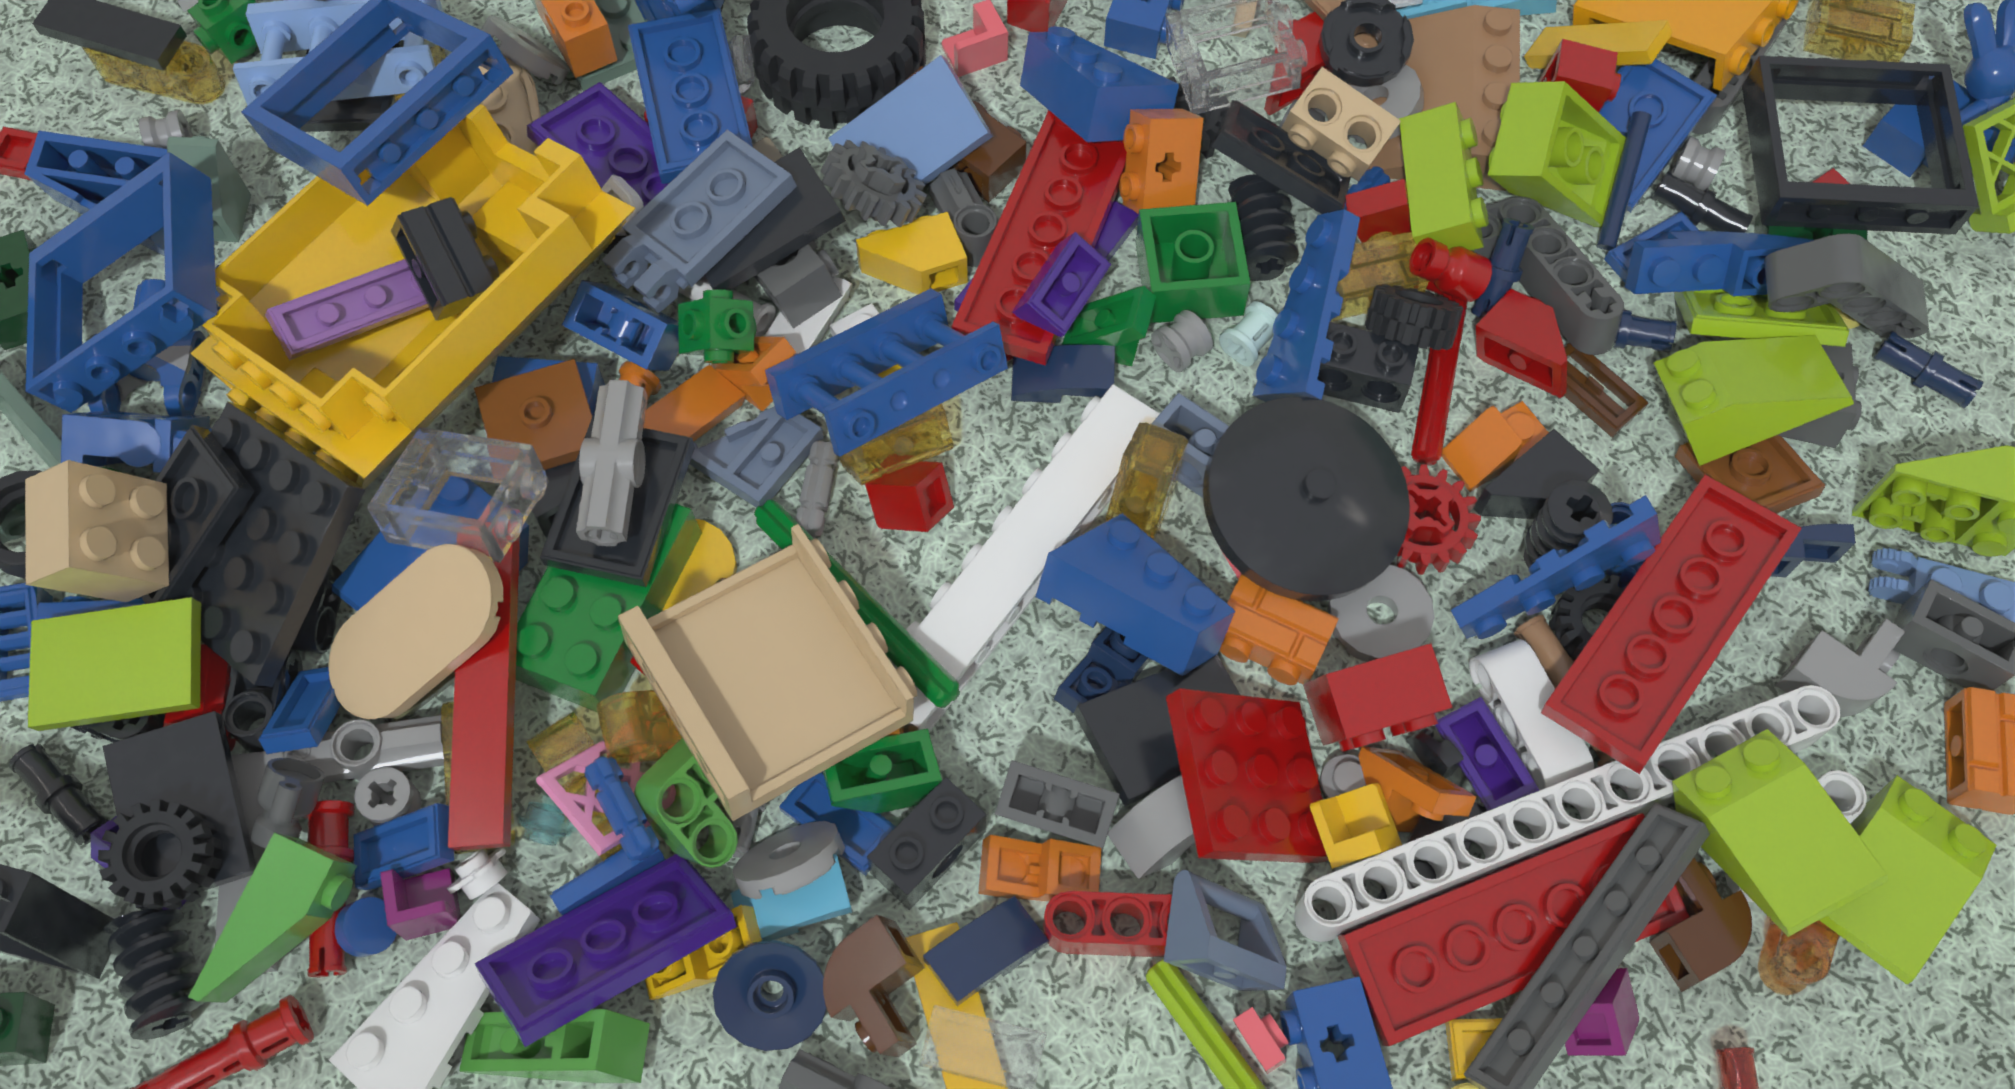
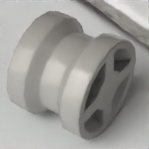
M180 109L168 112L166 117L161 119H155L152 116L139 119V129L144 146L167 149L169 136L193 137L188 121Z
M1689 136L1672 167L1671 173L1683 181L1706 191L1713 181L1726 151L1718 147L1712 149L1703 147L1699 139Z
M1183 310L1173 319V324L1169 327L1160 326L1151 334V341L1156 353L1175 372H1182L1191 364V358L1194 356H1204L1213 348V340L1208 328L1195 313L1189 310Z
M390 767L377 768L363 776L356 786L354 795L357 809L373 826L417 811L421 808L422 804L420 792L415 785L408 780L403 772ZM393 791L394 793L388 795L386 792Z

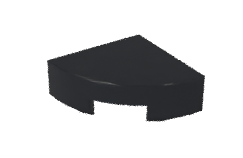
M1422 729L1406 739L1422 764L1444 778L1450 777L1464 760V756L1451 741L1444 740L1439 743L1434 739L1433 730Z

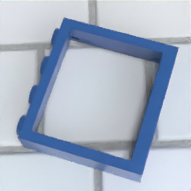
M369 0L243 109L241 113L270 149L368 206L514 72L491 35L419 0ZM396 18L401 19L402 23L392 30L389 24ZM409 32L452 52L341 152L300 130L304 124ZM481 66L488 71L483 75L478 67ZM366 169L371 177L361 185V179L358 175Z
M169 152L29 253L25 392L72 413L217 315L212 183L210 177ZM164 227L165 287L82 344L83 283ZM172 298H176L179 300L174 305L168 303V301H170Z

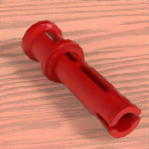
M341 800L317 801L315 809L308 816L303 817L308 820L307 842L352 863L354 861V850L349 848V818L355 815L354 804ZM346 902L342 907L333 912L331 918L309 935V968L307 969L309 977H329V972H333L334 976L347 973L345 951L340 947L335 936V921L339 912L346 906Z
M289 994L279 1000V1007L251 1022L243 1019L235 1023L232 1029L229 1030L228 1037L164 1070V1072L129 1089H208L243 1069L248 1071L262 1069L268 1064V1058L296 1043L304 1046L314 1040V1033L303 1007L294 996Z

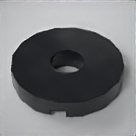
M1344 0L1339 7L1333 11L1331 10L1325 17L1318 41L1321 58L1330 72L1346 83L1362 87L1382 85L1397 77L1409 60L1414 42L1410 21L1405 14L1402 17L1395 10L1396 5L1388 0ZM1359 33H1369L1376 38L1378 45L1373 48H1364L1355 41L1354 36Z

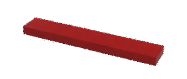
M514 519L461 523L460 545L474 548L491 559L502 580L503 602H498L496 616H499L500 620L493 636L482 648L455 670L448 848L455 851L510 847L520 524Z

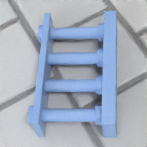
M283 0L248 4L246 17L262 55L260 61L234 63L233 71L247 106L303 58L282 59L283 52L308 49L309 52L312 51L369 0ZM419 0L443 12L440 0ZM396 18L389 26L394 30L402 23V20ZM409 32L401 39L404 40L403 47L388 50L332 101L407 93L435 68L429 44L424 45V38Z

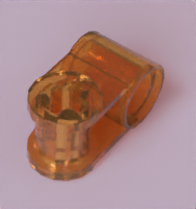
M1770 919V926L1758 959V972L1761 980L1773 992L1785 996L1795 995L1805 989L1807 984H1814L1826 977L1831 968L1832 958L1840 935L1818 920L1787 937Z

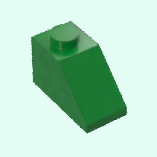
M928 728L883 737L823 771L832 806L878 814L917 806L942 781Z

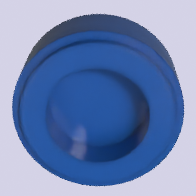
M365 897L349 903L339 912L335 921V936L338 944L345 952L355 957H368L386 950L393 943L397 935L395 931L387 926L384 900L376 897Z

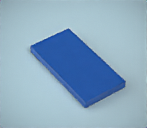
M720 8L628 25L662 184L670 183L727 129L752 146Z

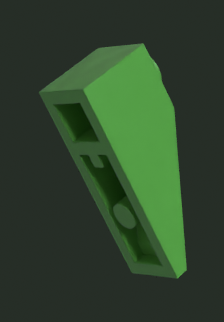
M274 832L188 997L197 1002H228L331 918L333 912L342 907L351 893L353 886L351 877L357 865L300 838Z
M591 1009L524 1047L503 1012H483L484 1015L472 1035L466 1034L459 1070L464 1073L585 1083H641L650 1023L607 1009Z

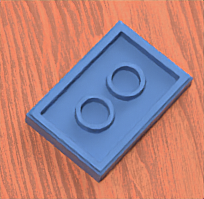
M940 55L828 139L832 146L836 143L843 146L846 140H850L857 147L860 146L862 141L874 146L877 150L882 147L886 150V155L900 157L908 168L914 169L916 174L913 179L924 182V185L939 176L941 172L946 171L992 138L993 135L950 63L945 57Z

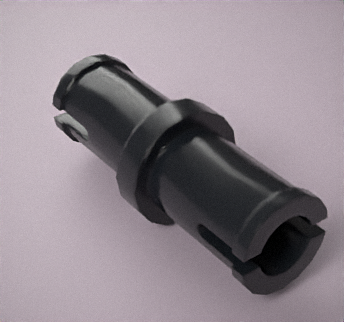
M1669 171L1664 175L1651 198L1679 212L1682 211L1695 226L1700 222L1715 231L1745 233L1753 219V215L1750 213L1747 214L1716 198L1717 192L1707 188L1706 191H1703L1672 175Z
M37 743L36 746L33 744L28 745L11 758L9 768L14 773H17L36 795L35 804L43 813L53 814L78 845H82L83 842L84 844L90 843L91 832L109 821L104 815L100 814L81 792L83 784L73 774H65L46 753L45 748L41 744Z

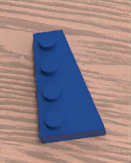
M1343 209L1317 215L1308 228L1305 237L1307 245L1300 264L1295 268L1290 277V292L1283 310L1274 321V336L1267 355L1262 359L1257 368V383L1252 396L1264 402L1286 397H1309L1322 400L1325 383L1317 380L1320 364H1325L1331 359L1334 342L1326 338L1328 326L1333 318L1340 316L1343 297L1336 291L1338 281L1342 280L1349 273L1360 217Z
M1645 495L1629 504L1628 506L1634 515L1624 521L1609 525L1606 520H1602L1585 530L1584 534L1586 536L1578 543V548L1571 552L1567 549H1553L1536 559V562L1528 569L1531 575L1521 580L1517 574L1509 575L1451 609L1466 639L1476 635L1478 639L1491 637L1507 626L1506 620L1524 611L1527 615L1541 612L1556 602L1554 596L1572 587L1579 591L1600 582L1605 577V570L1621 562H1624L1626 566L1634 565L1651 556L1655 552L1654 546L1661 543L1657 512L1648 497Z

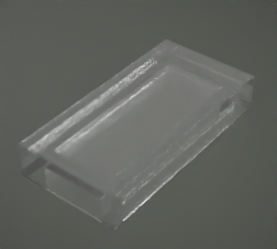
M934 1005L919 1065L1010 1089H1035L1047 1033Z

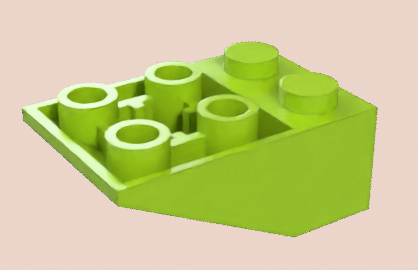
M2005 445L1895 464L1852 509V516L1867 519L1870 524L1878 528H1901L1920 533L1923 539L1930 542H1953L1972 547L1975 553L1982 556H2006L2015 549V447Z

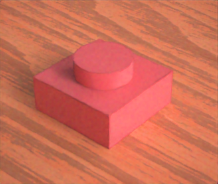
M1251 1007L1233 1019L1236 1027L1267 1074L1286 1062V1058L1280 1049L1289 1044L1270 1013L1260 1019L1254 1008Z

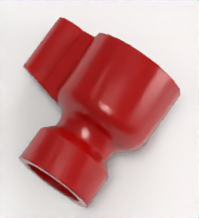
M1425 238L1420 241L1414 248L1409 261L1410 272L1421 278L1420 286L1441 296L1445 293L1464 302H1473L1485 292L1492 275L1491 262L1485 256L1462 246L1448 249L1445 244L1432 238Z

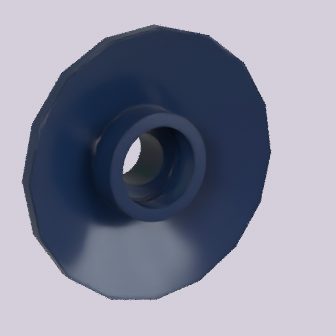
M778 940L753 942L732 953L719 969L712 992L715 1014L725 1031L745 1046L763 1051L789 1049L808 1039L823 1021L826 1011L823 995L824 973L817 961L796 945ZM766 981H775L780 983L783 989L779 993L771 994L762 985Z

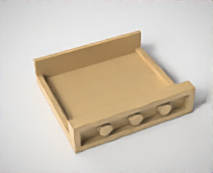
M799 524L791 527L793 544L680 603L646 619L639 606L618 615L625 643L732 821L913 721L914 697L917 696L913 680L902 666L894 668L885 654L888 652V647L880 630L872 622L868 625L864 623L857 612L859 604L853 590L845 580L836 581L829 570L831 562L825 548L817 538L810 541Z

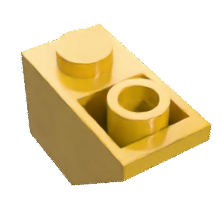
M948 212L934 216H921L912 223L905 224L902 227L876 230L866 237L856 239L858 265L862 273L917 295L930 288L939 292L968 283L967 255Z

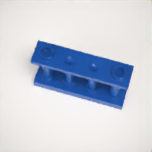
M930 288L766 369L765 374L777 414L789 420L812 407L824 414L834 453L840 457L1008 369L1000 325L993 321L966 336L949 327L942 294ZM936 344L944 346L925 357L919 354ZM896 364L903 367L884 378L877 375ZM853 386L860 388V390L840 400L834 397Z

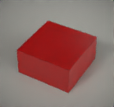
M1405 179L1345 195L1347 211L1360 217L1357 236L1364 248H1376L1412 238Z

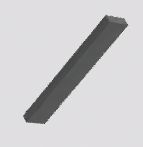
M1654 803L1464 1073V1076L1472 1085L1479 1089L1535 1088L1710 835L1705 823Z

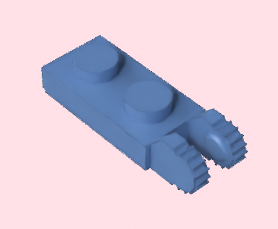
M1883 548L1877 549L1872 554V567L1909 577L1908 581L1887 576L1870 579L1868 592L1873 597L1903 604L1932 579L2015 623V582L1921 557L1916 558L1912 553L1903 550Z

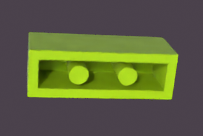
M1456 102L1399 118L1401 120L1400 132L1412 238L1416 245L1425 238H1432L1445 244L1448 249L1458 246L1469 250L1483 248L1481 228L1489 226V220L1483 198H1477L1476 187L1483 186V176L1477 157L1472 158L1471 148L1478 146L1477 133L1472 118L1464 119Z

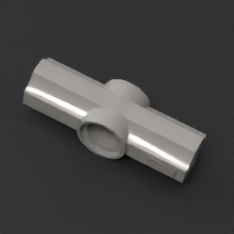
M609 380V383L599 386L591 438H584L580 449L579 471L583 491L579 505L576 533L581 540L592 542L597 546H616L619 542L627 541L634 488L641 487L645 474V450L641 439L648 396L644 387L631 384L627 380Z
M444 715L373 725L366 720H352L344 723L335 731L326 732L318 747L273 753L272 759L291 758L310 763L324 772L325 779L323 783L348 779L360 781L371 770L381 767L395 768L403 772L450 765L452 737L448 720ZM373 744V749L369 755L363 759L354 760L358 749L363 745Z

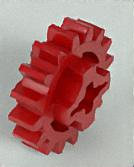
M1421 464L1417 475H1412L1410 470L1403 466L1401 468L1409 492L1410 516L1404 542L1397 554L1399 557L1397 567L1404 568L1409 561L1415 563L1418 575H1423L1428 565L1432 563L1435 569L1442 573L1447 568L1450 560L1459 564L1467 552L1466 549H1471L1477 539L1478 534L1474 531L1481 521V516L1470 513L1477 502L1476 497H1462L1460 493L1465 483L1462 480L1452 485L1446 482L1448 471L1442 469L1434 477L1429 475L1427 464ZM1449 511L1453 517V520L1449 517Z

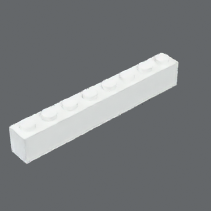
M1114 384L1101 399L1095 396L1088 403L1080 419L1082 423L1073 434L1066 432L1059 439L1051 455L1053 459L1044 471L1037 468L1029 476L1022 489L1023 497L1015 507L1012 508L1008 505L1000 512L992 526L994 533L983 546L977 543L971 548L961 565L963 571L953 584L945 582L938 589L930 603L932 610L921 623L914 621L906 629L959 682L958 689L960 693L1035 598L1048 553L1084 534L1143 459L1148 427L1160 413ZM890 661L895 669L898 668L892 661ZM916 687L917 696L914 697L913 721L904 726L905 733L927 728L930 732L954 701L950 702L945 708L937 707Z

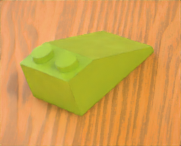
M1565 81L1511 83L1507 101L1501 108V125L1496 144L1489 155L1488 176L1512 194L1534 199L1544 207L1593 227H1602L1626 137Z
M1816 335L1707 341L1679 350L1670 356L1653 362L1669 402L1699 466L1854 404L1851 394Z
M1768 729L1672 781L1676 812L1705 823L1710 833L1701 848L1787 937L1888 881L1886 871L1807 765Z
M1896 775L1866 803L1862 813L1851 824L1888 874V881L1821 918L1819 921L1908 985L1916 978L1982 880L1997 845L1986 838L1978 829L1966 824L1936 803L1924 791L1915 788Z

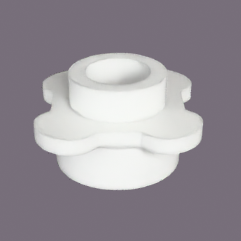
M501 847L488 856L484 849L477 850L454 868L460 877L447 890L452 894L461 888L469 900L485 893L508 873L499 861V858L507 851L504 847Z

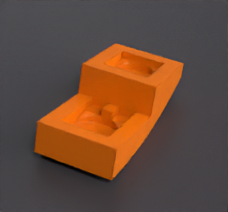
M990 834L983 839L978 894L1003 898L1015 896L1017 899L1050 901L1052 897L1060 892H1099L1101 848L1051 838L1041 844Z

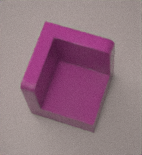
M450 868L405 880L393 869L381 872L387 926L407 941L449 930L461 918L457 891L450 894L447 890L455 882L454 872Z
M1617 968L1568 1038L1565 1043L1568 1056H1626L1639 1023V1012L1627 968Z

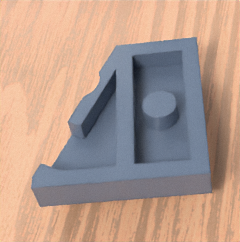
M774 406L761 412L754 420L741 421L724 429L726 436L700 448L694 443L695 449L689 464L757 508V506L764 505L767 500H771L809 456L812 444L824 438L822 428L801 414L786 420L777 414Z

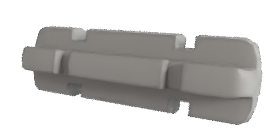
M820 440L815 441L810 449L808 458L810 464L806 468L799 500L801 506L797 509L795 519L812 537H819L823 533L826 519L824 514L828 510L835 476L833 471L837 467L839 457L834 453L831 442Z

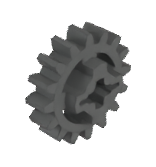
M846 140L843 146L836 143L832 151L829 152L820 171L824 174L822 183L833 188L830 193L832 198L840 199L847 211L856 209L861 212L863 220L867 221L871 217L874 221H878L881 226H886L889 220L898 227H902L905 221L912 223L927 194L922 192L925 186L924 182L913 179L916 174L914 169L908 168L900 157L886 155L884 148L880 147L877 150L874 146L864 141L861 142L859 147L850 140Z

